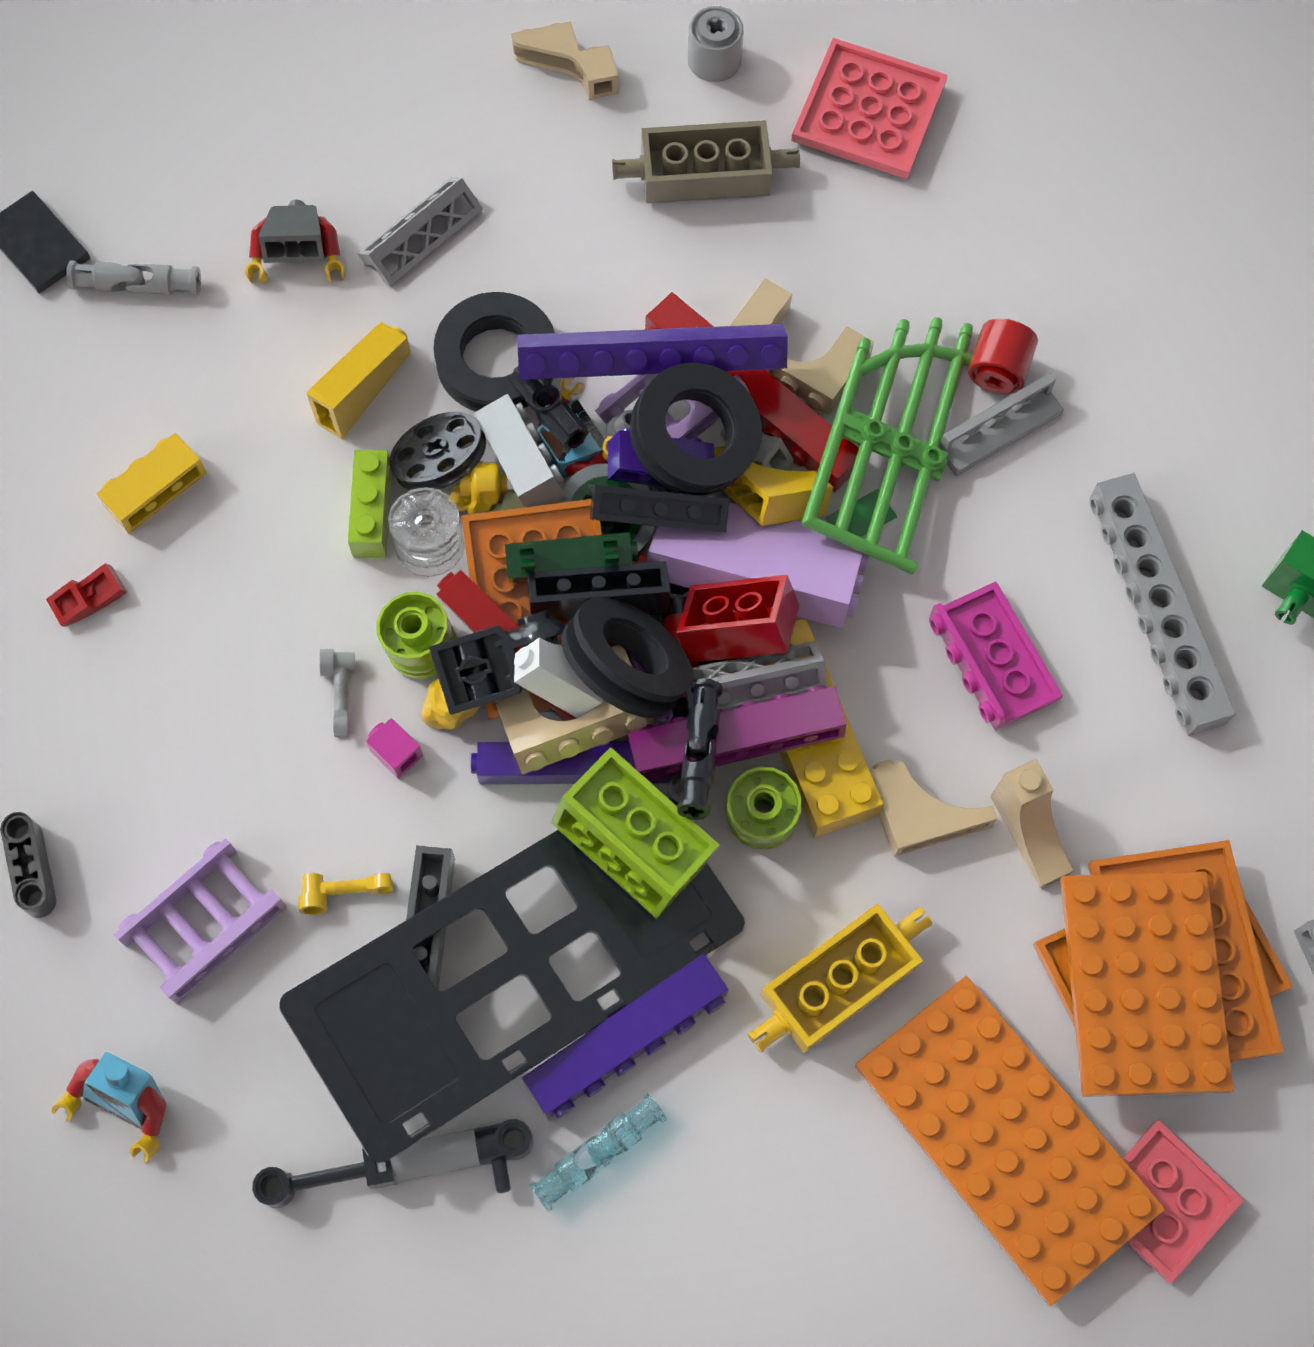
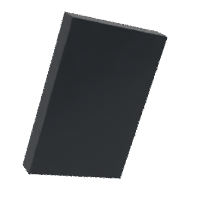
M33 190L0 212V251L38 294L66 276L67 265L70 260L83 264L90 259L85 248Z

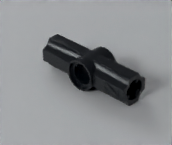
M518 366L514 368L512 375L509 377V382L536 413L538 421L543 426H547L565 449H575L584 443L586 436L589 434L588 428L562 399L558 388L550 385L546 379L519 380Z

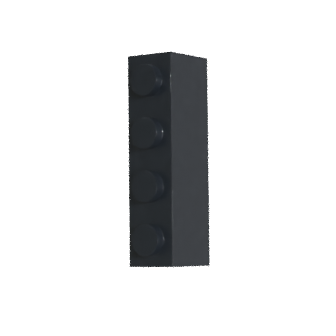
M666 561L527 572L530 615L548 610L552 618L559 621L571 620L585 601L595 597H608L623 601L639 608L645 613L669 611L670 585Z

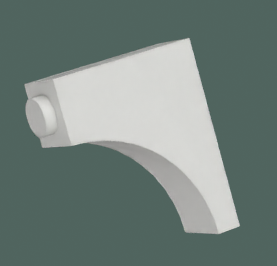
M538 638L515 654L514 682L576 718L602 703V698L590 690L573 671L565 657L562 645L553 644Z

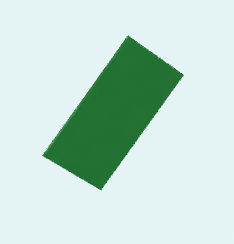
M879 488L857 500L848 532L860 537L867 534L880 492ZM890 505L884 524L898 517ZM840 509L826 516L829 523L836 524Z

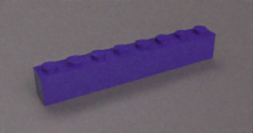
M783 324L517 335L519 380L659 374L665 369L683 363H703L724 371L787 369L788 336Z

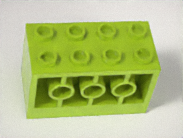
M611 747L561 798L551 821V824L656 919L703 869L720 845L693 820L680 816L677 813V806Z

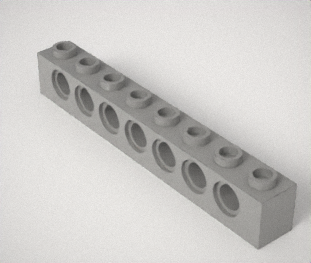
M1135 472L1097 483L1089 500L1091 510L1094 515H1098L1102 524V537L1107 545L1110 544L1112 548L1115 569L1119 574L1123 575L1129 602L1135 604L1139 614L1138 624L1143 634H1147L1151 643L1150 652L1155 664L1160 665L1164 675L1163 685L1167 694L1172 695L1176 704L1175 712L1179 724L1182 727L1185 726L1188 736L1226 725L1236 715V712ZM1115 511L1125 513L1127 518L1119 517ZM1127 540L1137 542L1140 547H1132ZM1139 569L1147 570L1152 577L1143 576ZM1152 599L1160 600L1164 604V608L1157 607L1152 602ZM1164 629L1174 631L1177 638L1169 637ZM1177 659L1186 661L1190 669L1182 668L1178 664ZM1189 690L1198 691L1202 696V700L1193 698Z

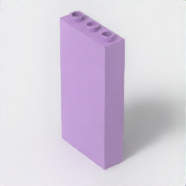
M729 502L726 533L658 526L648 551L646 563L666 561L669 583L690 588L691 585L788 575L799 603L797 617L843 629L846 615L851 617L854 615L858 597L852 596V593L859 595L864 575L859 574L858 571L865 572L869 555L802 526V521L799 520L761 526L739 505Z

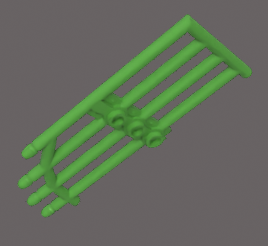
M935 317L931 321L925 342L922 344L905 345L909 332V321L906 319H901L897 324L896 333L890 348L867 359V354H869L871 348V341L868 338L860 340L801 525L911 575L915 572L918 563L909 559L908 555L930 479L939 482L947 464L948 452L939 449L941 439L945 431L963 365L969 367L973 354L967 353L973 334L972 324L965 323L960 329L955 349L937 345L943 327L942 319L939 317ZM920 357L899 428L896 429L881 422L898 364L900 359ZM933 357L949 360L951 363L929 439L926 443L910 434ZM884 366L869 416L852 409L861 377ZM844 438L860 447L836 524L833 525L817 518L841 440ZM874 452L888 458L889 462L867 535L864 539L848 532V528L871 453ZM901 465L918 472L898 545L896 551L893 552L878 545L898 474Z

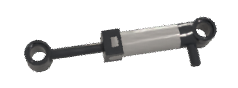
M509 1119L500 1124L421 1139L384 1163L372 1161L362 1148L364 1162L296 1176L277 1167H267L255 1176L252 1191L254 1197L260 1203L272 1208H281L293 1199L295 1191L363 1177H366L369 1188L377 1189L397 1185L398 1182L492 1164L496 1192L505 1193L511 1190L506 1161L525 1158L533 1147V1136L529 1127L523 1121ZM513 1130H518L524 1134V1142L517 1149H509L504 1145L506 1134ZM279 1177L282 1180L283 1189L278 1196L269 1198L266 1193V1185L271 1179Z

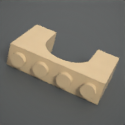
M765 278L730 326L780 324L790 311L792 293ZM846 326L830 350L821 358L810 362H796L787 359V369L765 370L791 392L805 399L812 408L831 414L841 400L848 374L857 352L858 343L862 338L867 337ZM870 340L871 348L869 354H867V359L871 358L872 349L874 345V341Z
M620 645L611 647L616 655L632 666L623 647ZM525 688L522 689V693L495 701L522 775L539 770L562 759L573 757L596 746L607 744L614 739L627 735L629 732L638 731L646 727L647 724L654 725L653 718L629 714L612 706L603 699L601 704L583 716L568 721H554L539 714L533 705L528 690Z

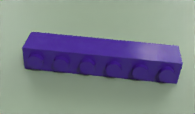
M703 953L524 1075L522 1080L547 1119L553 1115L559 1119L575 1108L573 1101L580 1096L586 1094L589 1098L606 1086L604 1080L616 1073L620 1077L635 1067L634 1059L646 1052L650 1056L667 1044L664 1039L676 1031L678 1035H681L696 1024L694 1018L702 1012L706 1011L710 1015L726 1003L724 997L727 996L729 989Z

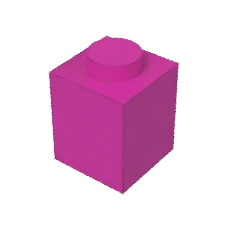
M392 718L385 724L383 722L377 724L370 731L369 738L366 740L370 752L397 779L423 757L420 745Z

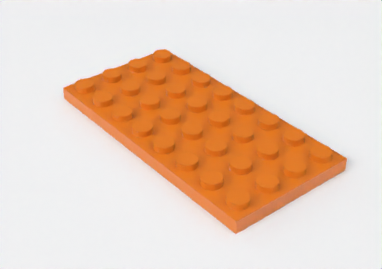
M967 975L855 1064V1068L1049 1307L1055 1304L1165 1210L1162 1204Z

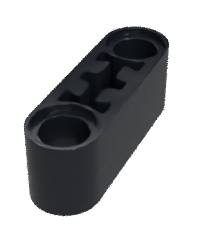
M13 812L4 818L0 831L14 901L18 907L30 916L42 918L49 915L56 905V896L41 827L27 814ZM24 825H28L27 833L23 837L15 839L17 830ZM27 856L30 857L33 861L28 863ZM28 867L29 873L26 872L23 868ZM41 891L40 901L35 905L29 906L30 896L34 892Z

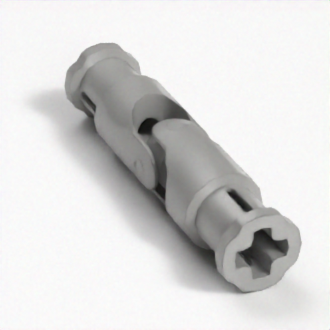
M70 260L67 265V283L71 290H76L78 287H95L98 291L112 292L129 290L131 292L172 294L173 291L191 292L194 296H198L201 291V271L197 266H193L191 269H173L171 265L129 264L122 266L114 262H97L95 265L78 264L74 260ZM143 271L153 273L151 281L145 284Z

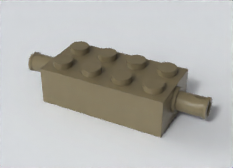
M766 120L641 128L642 155H640V158L612 159L613 180L641 177V180H644L646 203L770 195L772 169L800 168L799 147L771 150Z

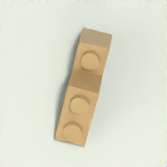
M571 21L511 33L513 54L517 62L572 75L583 85L589 100L618 94V73L610 46L591 47L587 50L579 51Z

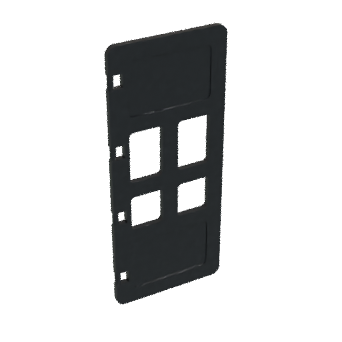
M556 830L287 991L280 999L279 1009L368 1157L374 1162L384 1163L583 1036L703 953L706 956L739 935L744 928L745 921L743 915L707 863L656 919L564 834ZM549 867L554 870L575 902L576 910L541 932L532 934L528 931L507 899L506 891L540 870ZM480 909L484 911L506 945L507 952L447 990H437L414 955L413 948L474 910ZM704 932L710 942L699 950L694 951L689 941ZM587 933H594L619 969L620 974L619 977L583 1000L575 1001L550 965L549 957ZM519 976L526 977L550 1013V1020L492 1058L482 1060L457 1023L456 1016ZM613 990L619 1001L603 1010L597 1000ZM519 1050L526 1061L508 1072L502 1060ZM421 1113L428 1124L409 1135L403 1124Z

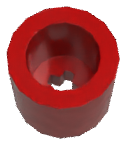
M1001 318L988 320L982 326L969 366L968 375L970 379L979 387L997 394H1013L1023 389L1038 344L1036 333L1030 327L1014 320Z

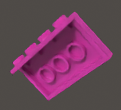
M996 581L945 605L938 603L933 606L929 618L930 626L935 635H941L946 644L945 651L950 662L953 665L957 664L963 674L962 682L964 687L970 694L974 693L979 702L978 708L983 720L986 723H991L995 731L1061 700L1063 694Z

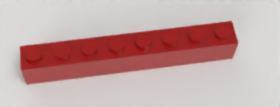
M673 292L645 316V330L695 328L696 326L714 327ZM765 369L725 371L733 377L738 375L746 384L758 408L762 432L765 435L781 438L797 466H804L808 471L818 472L832 425ZM844 438L841 440L828 481L833 486L832 491L834 493L850 478L859 450L855 444Z

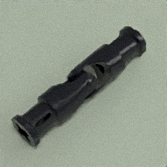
M707 678L697 679L691 684V693L694 695L693 706L688 710L687 728L689 740L685 744L680 785L683 787L682 802L677 806V813L690 820H703L710 815V806L707 804L708 793L713 788L715 741L720 722V711L717 707L718 697L723 693V686L721 683ZM691 757L696 759L697 762H691Z

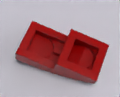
M104 563L80 582L69 581L46 598V601L60 625L66 627L108 606L126 594L127 590L114 568Z

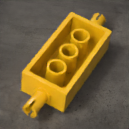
M877 903L763 987L760 996L772 1010L773 1016L752 1032L747 1033L752 1043L766 1035L756 1043V1049L762 1053L767 1047L787 1034L793 1038L805 1054L917 970L923 960L909 941L932 926L933 923L930 917L927 915L921 921L915 923L925 913L921 907H917L895 925Z

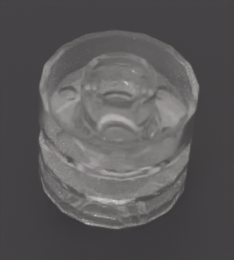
M427 487L413 489L401 495L391 506L388 517L390 533L397 558L405 569L415 575L432 577L442 575L457 565L463 556L465 543L458 507L449 495L439 489Z

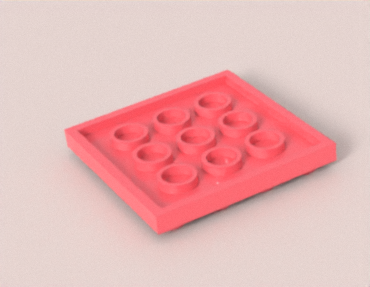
M832 38L793 130L791 141L908 180L948 75Z

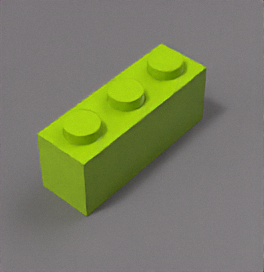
M354 450L348 544L353 557L386 558L392 479L388 450Z

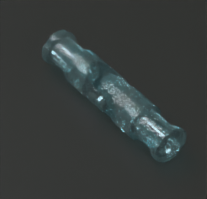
M646 1093L640 1104L627 1114L622 1112L611 1120L601 1131L600 1135L589 1138L554 1165L555 1169L538 1183L531 1182L529 1184L530 1188L548 1212L551 1211L553 1203L569 1191L575 1192L608 1166L613 1160V1156L628 1151L642 1140V1134L657 1122L664 1123L667 1120L666 1116L654 1099ZM587 1150L592 1161L597 1165L592 1168L582 1169L578 1167V1160L583 1152Z

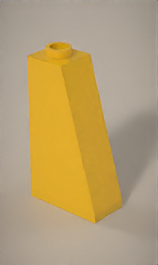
M381 321L307 391L306 394L316 424L343 440L410 355L408 337L403 330L397 326L390 327Z

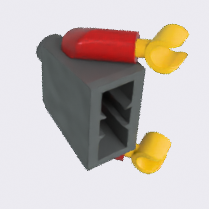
M292 200L288 206L271 207L267 217L252 228L249 258H252V262L245 268L246 277L252 283L254 273L260 272V282L262 284L267 282L268 275L261 265L262 259L264 263L325 261L326 257L329 261L325 266L327 280L331 282L330 272L332 270H339L343 281L345 270L337 257L340 256V249L335 227L325 217L318 216L316 206L306 205L301 200Z

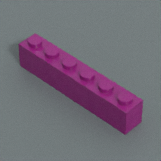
M823 685L814 686L808 689L806 693L793 696L790 693H783L773 697L770 701L762 703L748 701L740 704L735 709L726 711L718 709L720 711V722L715 741V767L845 737L847 724L836 686L828 688ZM677 717L669 721V724L656 727L647 724L646 727L638 731L628 733L635 769L649 782L672 777L682 771L685 744L689 740L688 717ZM691 757V762H697L696 759Z

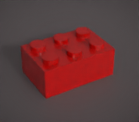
M788 575L691 585L676 633L690 662L788 653L799 603Z

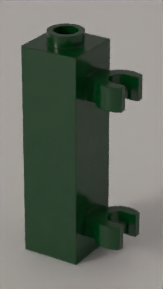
M630 532L505 544L509 583L528 581L527 572L626 565L639 562L637 541L630 542Z

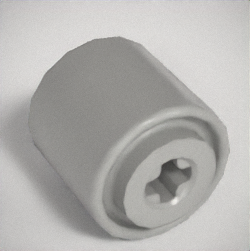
M710 6L698 11L691 19L688 34V65L691 71L700 79L709 82H721L731 78L738 72L742 59L744 30L740 17L731 9L722 6Z

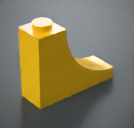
M724 446L714 447V457L722 453ZM753 462L734 483L723 489V491L761 526L802 520L817 472L780 470ZM829 483L817 517L826 516L833 486Z

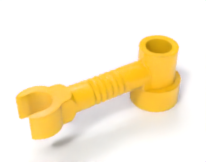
M380 873L363 879L323 882L322 874H305L302 876V894L298 897L299 912L305 915H318L327 912V898L332 895L366 892L369 894L393 893V879H391L390 873Z

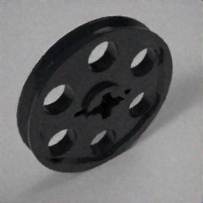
M445 412L431 416L414 425L397 441L390 455V469L398 483L406 490L412 492H431L445 488L462 479L478 464L485 452L486 436L478 421L467 413ZM463 426L458 431L452 432L455 428ZM433 432L429 437L423 438L424 435ZM474 442L471 446L462 449L467 443ZM414 454L410 459L402 461L405 457ZM454 465L450 470L442 472L446 467ZM424 471L420 476L412 478L416 473Z

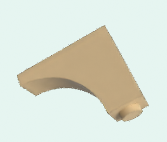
M1035 759L1006 772L990 797L1038 886L1043 888L1061 879L1062 876L1070 875L1074 870L1063 850L1052 816L1051 796L1054 789L1038 760Z
M885 760L875 764L872 767L873 770H870L883 802L879 817L893 857L992 828L998 819L994 806L962 808L949 805L934 798L916 783L907 770L904 761L893 763L892 760Z

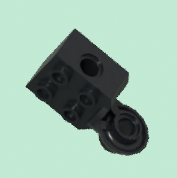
M546 610L518 619L520 627L506 631L503 627L496 625L429 646L450 715L522 693L523 687L514 682L516 648L526 647L538 638L558 645L559 640L557 636L562 634L566 626L559 620L550 617L549 611Z

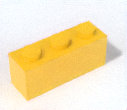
M175 432L169 438L160 440L154 449L143 458L134 460L128 469L116 479L107 481L96 495L105 509L130 534L207 474L201 459Z

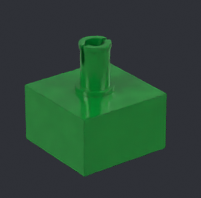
M1301 530L1281 555L1262 585L1263 588L1283 599V602L1275 611V616L1281 620L1289 610L1290 612L1283 622L1285 624H1295L1301 611L1314 618V537Z

